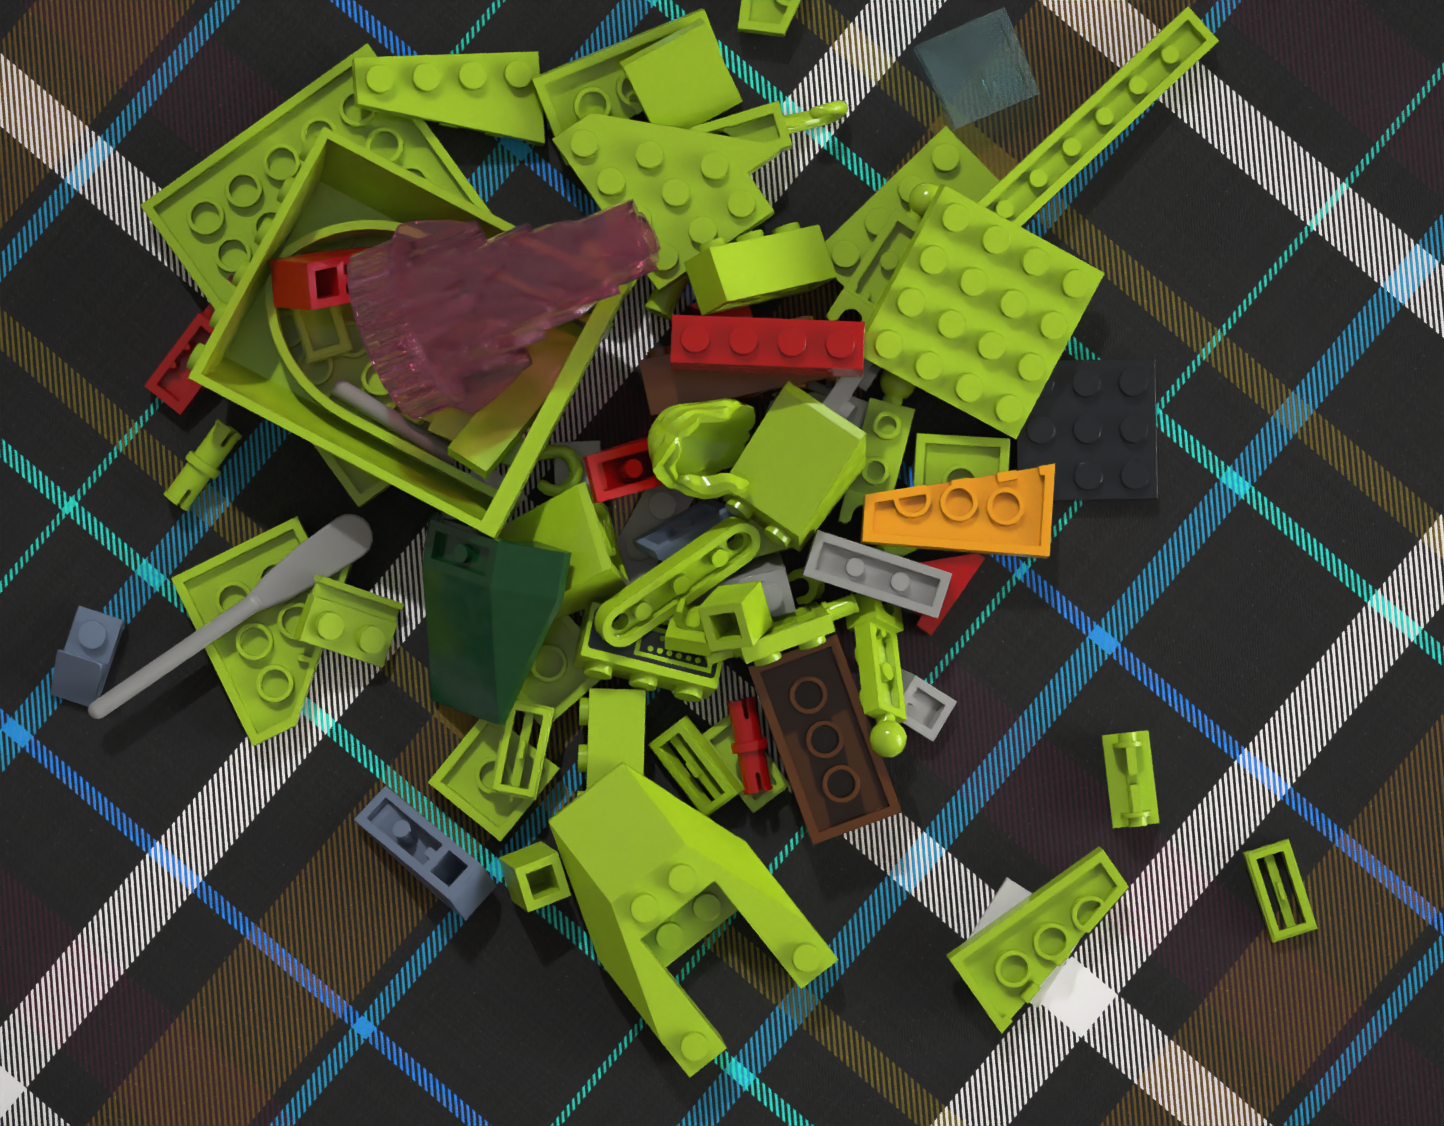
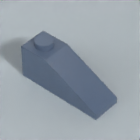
M387 786L354 819L366 833L429 891L464 920L497 887L477 860Z

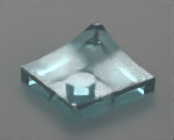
M1005 7L913 47L940 100L952 130H956L1040 94Z

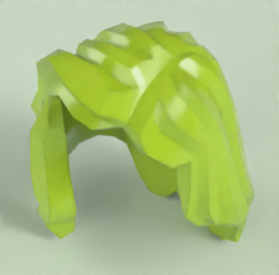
M731 398L678 404L663 410L651 425L647 438L649 457L651 458L653 472L657 479L669 489H676L687 496L700 499L718 498L727 494L740 495L749 486L748 480L732 473H717L723 469L734 467L747 446L746 442L750 438L749 430L755 424L756 415L754 407Z

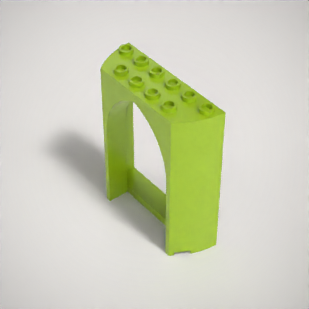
M323 126L318 137L311 134L305 142L299 159L304 163L296 178L289 175L283 183L277 196V201L282 204L274 219L272 220L267 217L261 224L254 239V243L258 244L259 247L252 260L244 259L236 270L232 279V285L236 286V289L228 303L221 301L215 309L209 326L214 328L206 345L198 343L193 350L186 368L191 370L188 378L495 538L502 532L508 517L511 518L519 505L518 498L603 338L607 339L614 325L612 321L623 303L628 285ZM375 236L408 240L438 251L557 314L560 313L583 327L577 342L499 489L478 480L352 414L321 393L300 370L285 340L279 307H274L270 260L310 253L325 245L357 237Z

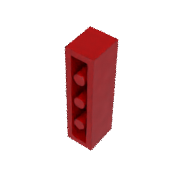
M672 315L671 370L862 378L865 322Z

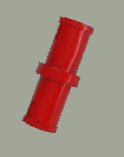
M755 696L726 702L735 743L731 744L732 754L738 755L744 795L759 793L760 790L765 792L773 789L764 749L769 746L767 737H762Z

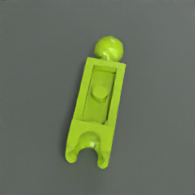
M931 182L917 185L909 196V207L911 210L907 216L894 208L827 313L826 318L828 320L836 321L845 310L854 309L861 314L862 322H865L866 326L937 192L938 185Z
M885 369L880 376V387L885 394L884 400L869 398L861 428L866 433V466L844 494L837 521L840 524H847L851 520L854 510L858 507H863V497L866 494L894 490L915 412V409L901 405L903 399L908 398L916 386Z
M857 593L854 594L859 612L846 616L847 629L855 632V659L859 665L861 683L859 698L864 714L877 720V725L874 726L870 733L869 741L872 749L879 756L895 757L903 751L907 740L905 730L899 724L907 721L896 634L904 630L901 607L891 603L882 605L879 599Z

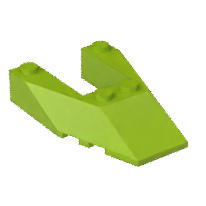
M623 762L614 767L548 820L598 960L689 1077L707 1065L727 1047L721 1035L666 967L739 910L801 989L838 960L831 948L745 840L732 834L715 823L711 818L673 796L672 793Z

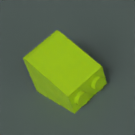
M788 381L730 471V473L748 480L749 486L740 495H724L726 508L734 516H739L746 521L752 519L764 527V534L778 546L786 548L790 545L800 552L865 468L866 433Z
M586 482L573 486L506 523L502 532L497 536L508 541H538L571 552L564 598L554 620L584 610L591 602L601 604L631 584L608 508L603 502H593L590 486Z

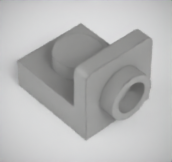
M901 669L907 721L902 722V724L934 742L957 701L916 675Z

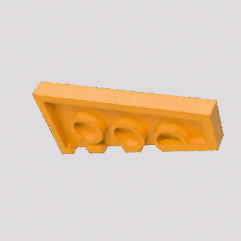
M1055 464L1019 471L1000 472L983 477L951 480L950 482L928 486L920 485L866 494L863 497L860 544L1047 559L1050 556Z

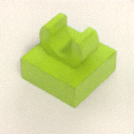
M680 598L675 613L670 617L667 627L665 649L711 657L712 652H710L698 612L699 606L691 604L686 606V599Z

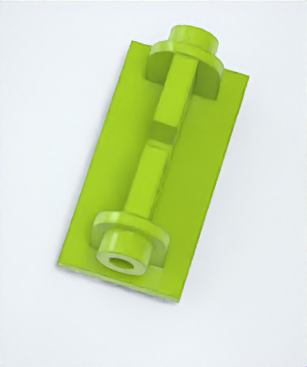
M1149 731L1102 735L1112 828L1140 827L1159 823Z

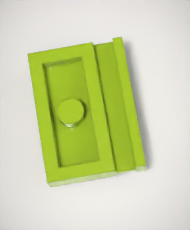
M315 574L312 592L307 596L293 638L383 668L397 627L395 622L399 610H403L404 604Z

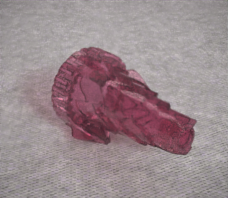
M634 199L624 201L575 221L562 220L553 224H544L534 229L531 228L529 223H526L487 239L478 221H411L398 225L391 240L352 255L347 266V284L354 318L369 359L384 388L387 389L390 397L399 406L400 410L404 414H408L411 419L417 420L450 407L471 414L493 401L525 369L532 365L531 354L528 349L523 347L546 339V330L580 317L595 303L620 294V285L657 270L656 263L659 262L661 246L655 230L652 229L646 216L638 211Z

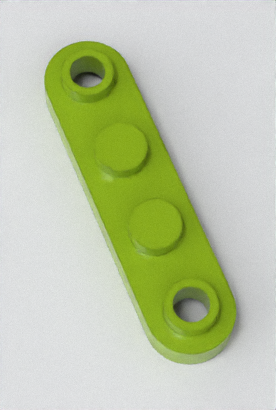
M732 516L722 520L605 601L595 616L596 631L606 642L614 647H625L634 643L674 615L680 598L686 599L687 606L749 563L756 556L760 548L761 539L758 530L739 516ZM733 535H735L734 538L727 543V540ZM620 614L619 618L615 622H613V620Z

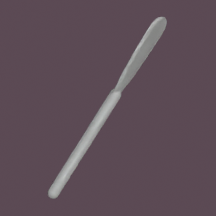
M344 514L335 518L296 547L272 568L248 596L93 701L88 707L89 715L94 719L105 717L256 612L283 603L312 588L315 583L313 580L315 574L329 578L363 557L370 550L373 542V532L369 523L363 517L355 514Z

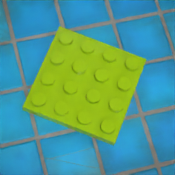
M940 184L865 326L864 359L1004 434L1017 439L1105 273L948 186Z

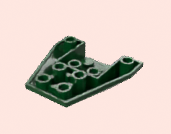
M430 508L423 548V578L432 701L496 725H505L563 601L571 552L538 541H508L499 537L492 538L481 531L469 528L468 524L437 508Z

